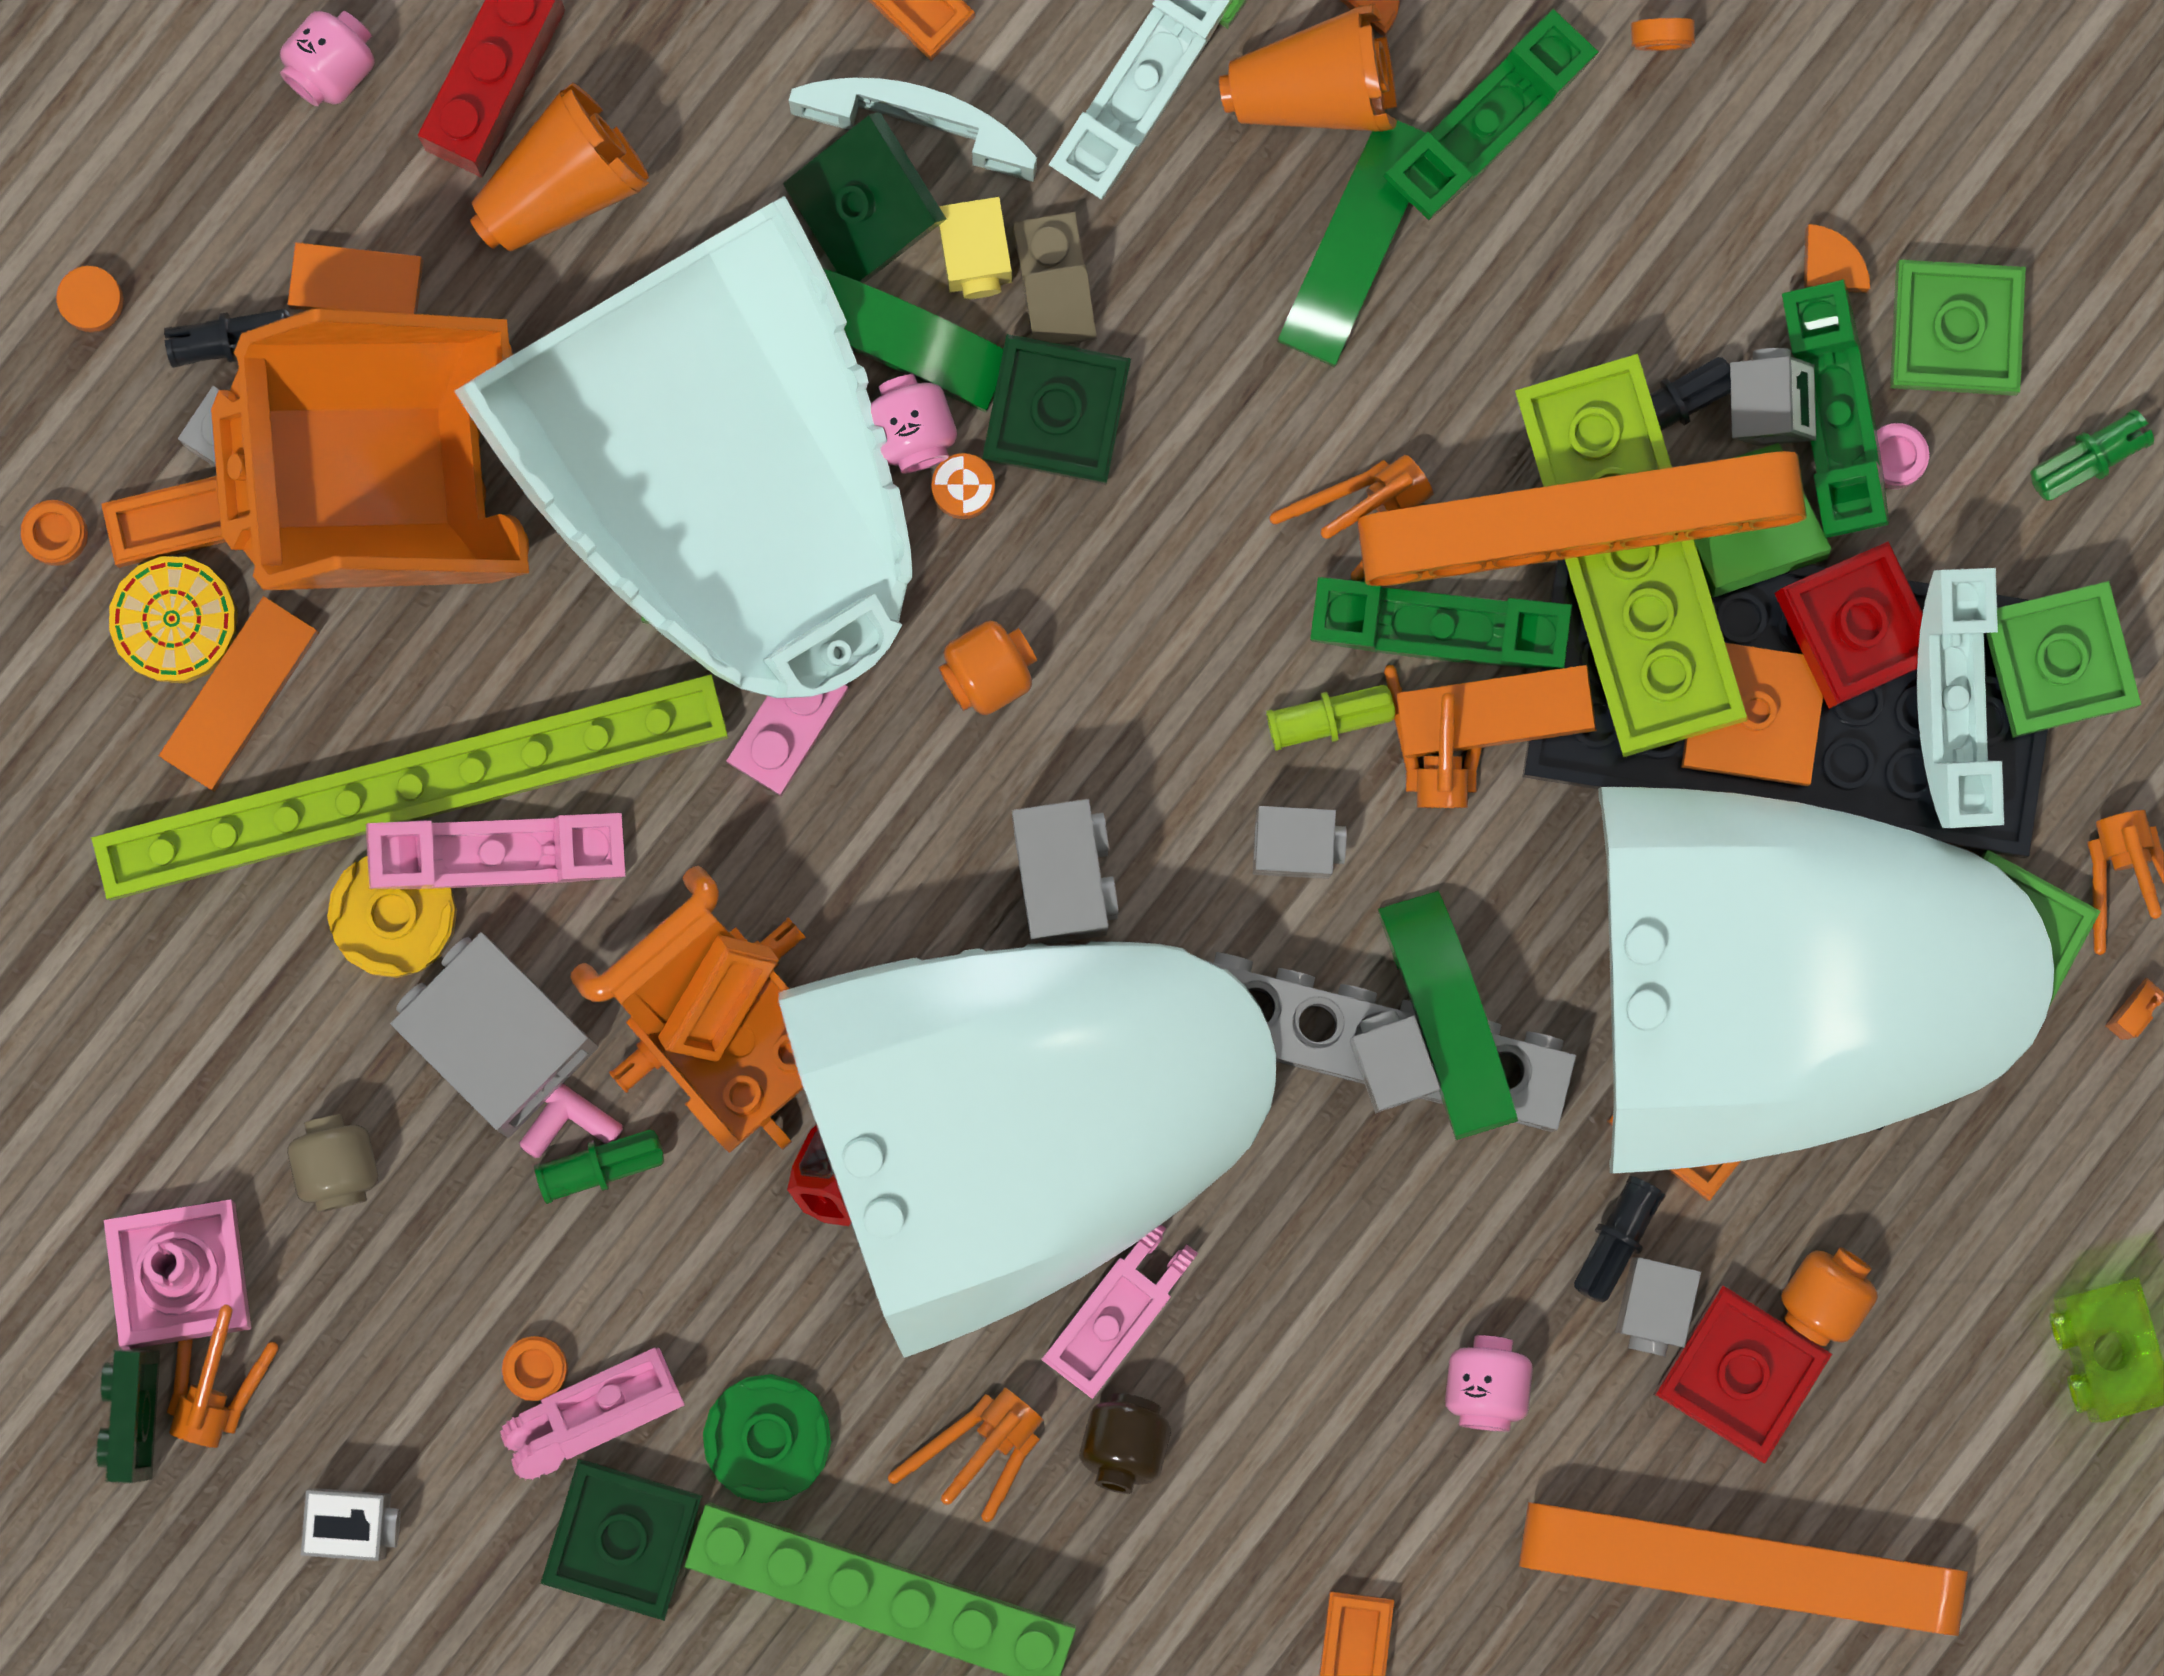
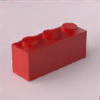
M562 0L484 1L417 135L425 151L481 178L483 177L565 13Z

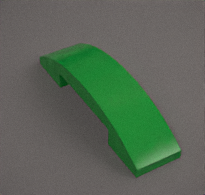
M1552 9L1512 48L1507 58L1430 133L1427 131L1386 171L1383 177L1422 215L1430 220L1486 170L1555 101L1597 56L1598 51L1558 12Z
M1397 120L1396 128L1392 130L1372 131L1318 247L1277 342L1330 366H1336L1409 204V201L1383 176L1426 132Z
M823 268L847 323L844 331L852 351L907 375L914 374L916 379L923 382L937 384L942 388L946 396L987 412L995 394L1003 348L918 306Z
M1843 279L1782 293L1792 354L1796 359L1814 365L1816 440L1811 441L1817 473L1814 474L1824 536L1829 538L1889 525L1885 482L1873 407L1846 282Z
M1318 577L1310 640L1352 649L1441 661L1520 668L1562 669L1565 668L1572 605L1508 598V601L1429 593L1384 588L1383 586H1370L1361 581Z
M1439 890L1379 908L1378 914L1397 970L1400 969L1440 1086L1439 1093L1455 1139L1459 1140L1518 1122L1512 1096L1483 1005Z

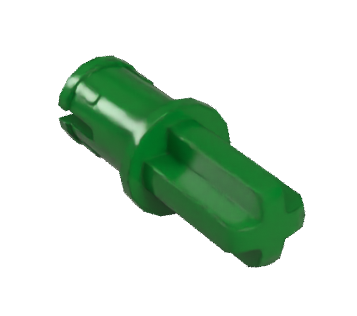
M2132 409L2122 418L2092 435L2085 432L2075 437L2076 444L2031 470L2033 487L2044 500L2052 501L2094 476L2100 480L2109 475V468L2154 444V436L2151 429L2143 433L2138 430L2147 425L2148 422L2139 411Z
M646 1130L597 1146L595 1141L588 1142L587 1150L543 1164H535L534 1171L545 1203L549 1204L553 1200L599 1185L602 1191L608 1190L609 1182L659 1167L664 1163V1152L654 1130Z

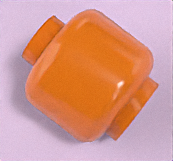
M989 620L949 642L944 649L946 663L939 666L938 669L963 711L972 707L979 714L989 715L1023 696L1031 689L1032 677L1028 666L1037 662V658L1019 628L1008 634L1001 624Z
M1839 1247L1835 1255L1819 1250L1812 1251L1806 1256L1781 1294L1782 1302L1788 1310L1784 1317L1785 1321L1800 1334L1821 1346L1826 1347L1830 1340L1841 1343L1847 1342L1855 1334L1878 1299L1877 1290L1866 1278L1872 1268L1857 1255L1842 1247Z

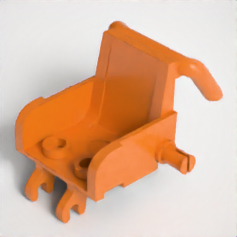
M694 866L683 876L686 888L693 894L683 905L600 976L592 966L582 963L574 968L570 978L581 995L586 999L602 1002L615 997L631 1016L626 1023L641 1040L636 1044L638 1049L615 1069L608 1072L626 1093L654 1068L659 1070L663 1066L691 1098L685 1105L728 1153L734 1150L760 1126L784 1150L792 1141L776 1124L772 1116L803 1090L804 1087L779 1004V992L789 988L774 972V969L719 1062L666 1051L658 1039L660 1032L717 935L747 941L736 927L729 932L712 914L719 898L717 884L702 867ZM787 917L761 942L756 940L754 943L770 947L779 960L806 937L792 920Z

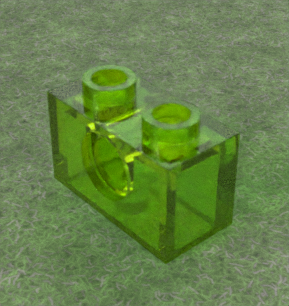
M2126 1277L2053 1298L2057 1312L2049 1315L2050 1325L2059 1350H2069L2075 1374L2068 1376L2067 1381L2073 1404L2078 1413L2087 1412L2089 1422L2103 1423L2164 1405V1361L2139 1277ZM2105 1333L2114 1335L2122 1346L2121 1360L2114 1368L2109 1370L2099 1366L2093 1353L2097 1339Z

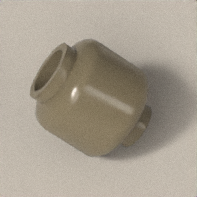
M342 1114L304 1122L306 1135L295 1138L287 1148L297 1197L302 1202L315 1203L316 1212L366 1202L365 1192L372 1189L378 1181L377 1167L367 1129L359 1125L344 1126Z

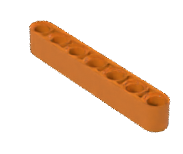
M1781 451L1383 511L1359 518L1357 526L1365 584L1370 586H1389L1781 527L1805 520L1807 513L1798 454L1796 452Z
M1528 1502L1519 1567L1952 1636H1959L1968 1576L1967 1571L1532 1502Z

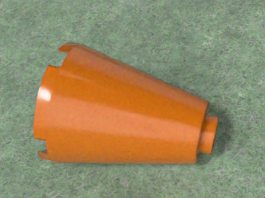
M1376 4L1361 5L1229 62V74L1220 75L1219 77L1220 95L1225 112H1235L1241 124L1379 132L1396 128L1397 120L1385 113V109L1397 107L1394 72L1387 37L1374 39L1370 22L1382 21Z
M575 83L570 84L558 93L473 199L472 205L476 215L470 219L471 224L483 241L492 249L501 244L508 251H514L637 194L649 184L647 181L649 178L648 173L628 140L617 126L611 129L604 119L598 115L603 109Z

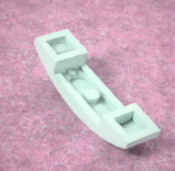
M1154 0L1152 3L1153 9L1086 113L1082 112L1049 163V166L1103 200L1176 94L1232 0Z
M880 78L831 79L792 88L789 105L793 115L850 130L853 128L859 107L880 112L881 114L974 139L975 144L972 151L973 165L1028 181H1034L1037 171V157L1023 141L990 115L948 94L920 85Z
M1996 568L1934 570L1923 609L1917 665L1918 721L1926 776L1942 828L2004 825L2002 761H1988L1984 633L1998 632Z

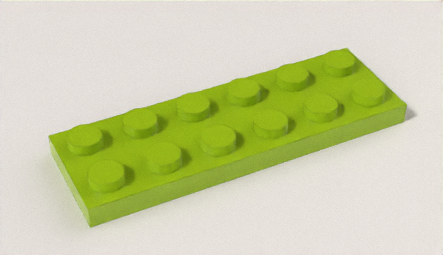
M1638 354L1515 390L1543 487L1672 467ZM1694 540L1565 559L1623 757L1747 721L1745 708Z

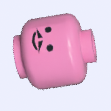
M314 11L283 44L280 50V58L285 67L280 72V75L296 93L314 106L318 107L322 101L334 105L340 104L352 93L374 66L373 54L366 45L372 35L360 21L346 11H342L338 17L323 11Z
M914 374L900 376L879 386L881 396L871 403V414L874 425L884 429L887 442L880 449L883 457L887 459L888 465L899 466L901 473L906 474L930 468L948 459L947 449L955 443L957 430L942 388L933 383H917Z
M1475 1336L1473 1348H1460L1451 1354L1445 1403L1450 1412L1460 1416L1459 1426L1478 1430L1508 1432L1510 1431L1511 1422L1522 1420L1527 1416L1533 1367L1526 1356L1512 1352L1513 1340L1494 1336Z

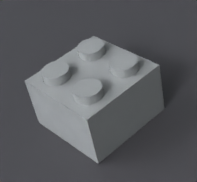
M1089 799L1012 810V822L1031 944L1043 943L1048 945L1107 936V921L1118 919L1119 911L1113 876L1101 878L1098 857L1108 856L1109 851L1104 813L1091 814Z

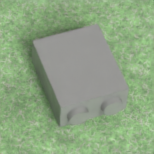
M480 932L473 940L465 937L448 951L441 963L445 969L428 986L420 983L400 1000L396 1007L400 1014L390 1024L498 1132L510 1138L599 1046L493 941Z

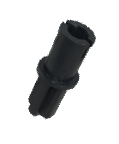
M285 309L230 318L228 312L220 313L217 320L188 326L167 327L164 329V336L168 339L165 340L168 360L172 368L221 358H227L229 363L236 362L237 357L234 351L242 333L291 316L288 310Z
M1717 357L1673 382H1670L1667 378L1660 381L1661 388L1651 393L1650 396L1661 431L1679 421L1685 426L1690 423L1691 414L1731 393L1730 364L1723 357Z
M1628 1177L1626 1185L1604 1225L1598 1224L1595 1229L1599 1237L1574 1282V1288L1578 1292L1596 1302H1605L1609 1299L1632 1254H1640L1643 1249L1639 1242L1660 1203L1666 1196L1660 1189L1637 1177Z

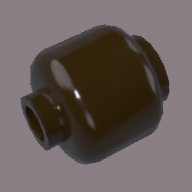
M1114 1393L1111 1395L1110 1401L1100 1402L1092 1408L1082 1440L1079 1458L1088 1470L1097 1474L1095 1480L1097 1486L1117 1493L1131 1494L1134 1484H1149L1160 1476L1171 1435V1428L1167 1420L1159 1415L1161 1407L1158 1404L1136 1395Z

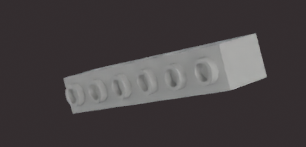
M1216 952L1214 963H1209L1221 969H1227L1246 986L1248 991L1262 992L1271 1000L1273 1014L1267 1025L1273 1040L1276 1062L1365 1084L1350 1040L1352 1037L1362 1034L1359 1022L1395 1010L1394 1008L1375 1004L1378 993L1346 984H1340L1338 994L1313 988L1314 976L1278 968L1276 978L1252 973L1253 961ZM1402 1000L1400 1010L1396 1009L1399 1020L1415 1016L1411 1001ZM1309 1007H1322L1331 1013L1335 1022V1029L1330 1039L1323 1042H1313L1308 1040L1300 1031V1015ZM1488 1020L1498 1054H1507L1513 1057L1520 1067V1079L1514 1088L1509 1089L1518 1122L1515 1123L1549 1132L1558 1130L1576 1055L1562 1052L1564 1040L1527 1031L1524 1042L1500 1036L1502 1025ZM1439 1091L1420 1098L1443 1104Z

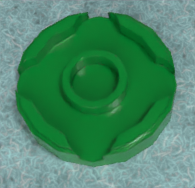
M775 1374L747 1377L726 1389L710 1408L703 1431L705 1459L718 1481L737 1497L759 1503L785 1501L809 1488L825 1468L832 1444L829 1417L817 1396L798 1381Z

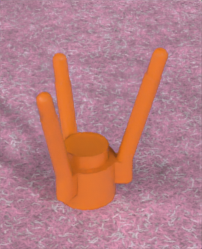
M1404 454L1390 465L1385 460H1382L1362 474L1275 511L1270 515L1269 520L1272 524L1282 523L1370 486L1366 489L1368 494L1366 499L1321 529V536L1329 539L1375 509L1378 512L1420 506L1432 497L1434 493L1430 482L1413 459ZM1362 561L1351 572L1350 577L1352 581H1361L1364 578Z
M1392 664L1387 665L1384 673L1395 706L1394 720L1406 768V792H1417L1418 808H1468V793L1476 792L1477 767L1482 748L1467 750L1463 769L1462 757L1453 756L1454 696L1451 693H1445L1441 699L1439 756H1424V769H1420L1418 757L1406 758L1404 754L1396 694L1403 691L1396 667Z
M2145 810L2125 812L2097 821L2095 824L2099 839L2087 842L2093 867V907L2101 911L2093 925V949L2097 955H2103L2106 952L2108 860H2112L2114 871L2134 868L2150 917L2157 919L2162 915L2156 895L2157 892L2147 863L2153 862L2164 884V851L2161 847L2156 826H2149Z
M228 1304L221 1306L199 1383L198 1385H190L189 1390L193 1339L178 1341L174 1388L167 1410L168 1414L174 1416L169 1434L187 1442L212 1448H218L223 1432L235 1434L242 1411L279 1349L275 1342H270L266 1345L230 1405L224 1407L227 1395L213 1390L212 1387L233 1311L232 1307Z
M1005 1387L995 1399L985 1394L970 1412L888 1474V1481L891 1484L900 1482L979 1422L984 1421L977 1429V1433L985 1439V1442L942 1494L941 1501L945 1505H950L996 1450L1006 1456L1014 1447L981 1515L984 1522H991L1004 1501L1026 1456L1040 1440L1034 1434V1431L1044 1420L1030 1406Z

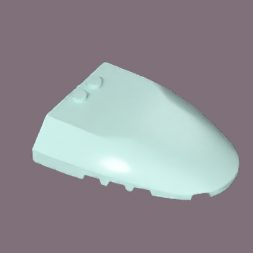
M785 196L695 246L454 390L500 461L530 501L572 550L619 597L661 634L714 675L732 685L774 698L812 697L834 691L873 667L890 648L902 627L899 620L907 584L912 579V560L899 487L893 484L888 461L881 452V447L887 442L883 427L874 425L871 403L866 390L869 383L864 367L857 364L844 331L847 323L826 274Z
M1600 787L1598 789L1602 810L1608 883L1614 1085L1612 1152L1609 1160L1610 1173L1681 1169L1745 1161L1807 1149L1866 1133L1922 1114L1982 1089L2005 1074L2033 1044L2046 1019L2053 995L2054 964L2052 947L2043 920L2030 898L1999 867L1972 852L1907 829L1858 815L1799 802L1737 793L1645 787Z
M1089 942L1086 945L1047 946L1043 943L1027 944L1024 948L993 951L969 949L964 950L959 955L927 960L911 958L873 966L779 992L780 1008L804 1090L883 1315L904 1358L978 1330L1020 1311L1084 1277L1138 1242L1184 1208L1241 1158L1253 1144L1271 1108L1276 1084V1053L1271 1032L1260 1006L1246 986L1227 969H1221L1179 947L1136 942Z

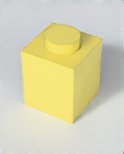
M994 197L939 206L947 219L939 225L950 293L963 291V296L966 299L984 298L999 294L1001 292L1000 284L1012 283V270L1000 198Z

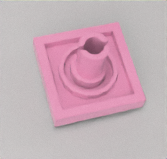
M232 1200L104 1220L119 1347L123 1350L212 1336L219 1310L225 1304L230 1305L233 1310L228 1333L251 1329L236 1204Z

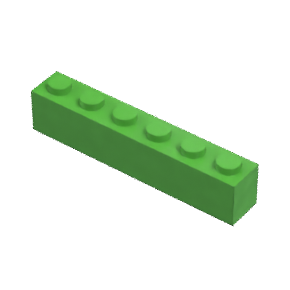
M711 1502L704 1507L684 1566L1007 1676H1060L1076 1630L1074 1624Z

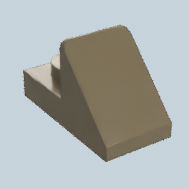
M1075 212L1013 222L1032 339L1060 345L1095 340L1097 337L1088 272L1083 260Z

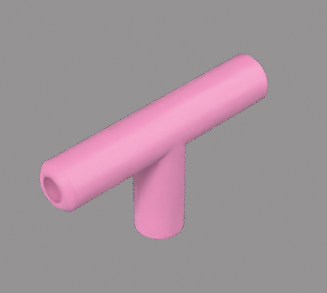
M562 1084L545 1101L547 1105L519 1143L520 1148L534 1158H540L568 1118L604 1144L617 1140L623 1131V1125L571 1088Z

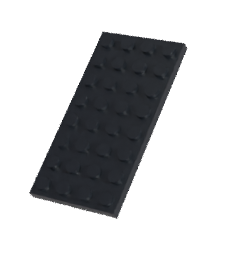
M1565 559L1556 560L1549 602L1572 605L1565 668L1587 665L1597 731L1528 741L1522 777L1592 789H1599L1600 787L1690 789L1793 801L1858 815L1907 829L1958 848L1982 852L1989 850L1995 854L2019 858L2029 857L2048 729L2013 738L1986 633H1984L1988 761H2002L2004 825L1942 828L1929 789L1921 748L1917 704V670L1830 709L1823 697L1811 785L1808 787L1682 768L1685 739L1623 757ZM1808 565L1713 598L1711 596L1724 642L1803 654L1774 593L1785 586L1829 567ZM1907 580L1923 612L1929 584ZM1997 595V608L2029 600ZM1539 669V672L1556 669Z

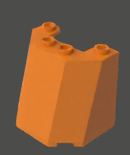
M318 308L241 334L234 351L239 368L230 390H218L211 408L221 535L232 550H243L255 565L253 577L263 590L484 584L529 573V539L520 521L515 516L509 514H498L487 518L485 516L486 488L482 480L479 447L481 431L454 392V390L513 355L509 343L507 319Z

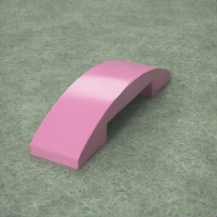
M622 813L559 815L555 818L446 823L411 821L366 824L369 889L493 887L625 877Z

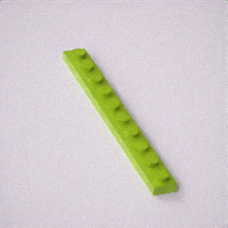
M711 674L91 837L106 899L113 901L366 834L367 823L417 821L725 740L729 737Z

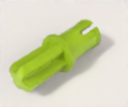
M1385 685L1330 698L1327 692H1323L1320 694L1321 700L1275 711H1266L1275 751L1282 750L1283 747L1329 736L1332 742H1336L1339 740L1338 734L1388 723L1395 719L1393 697L1388 686Z

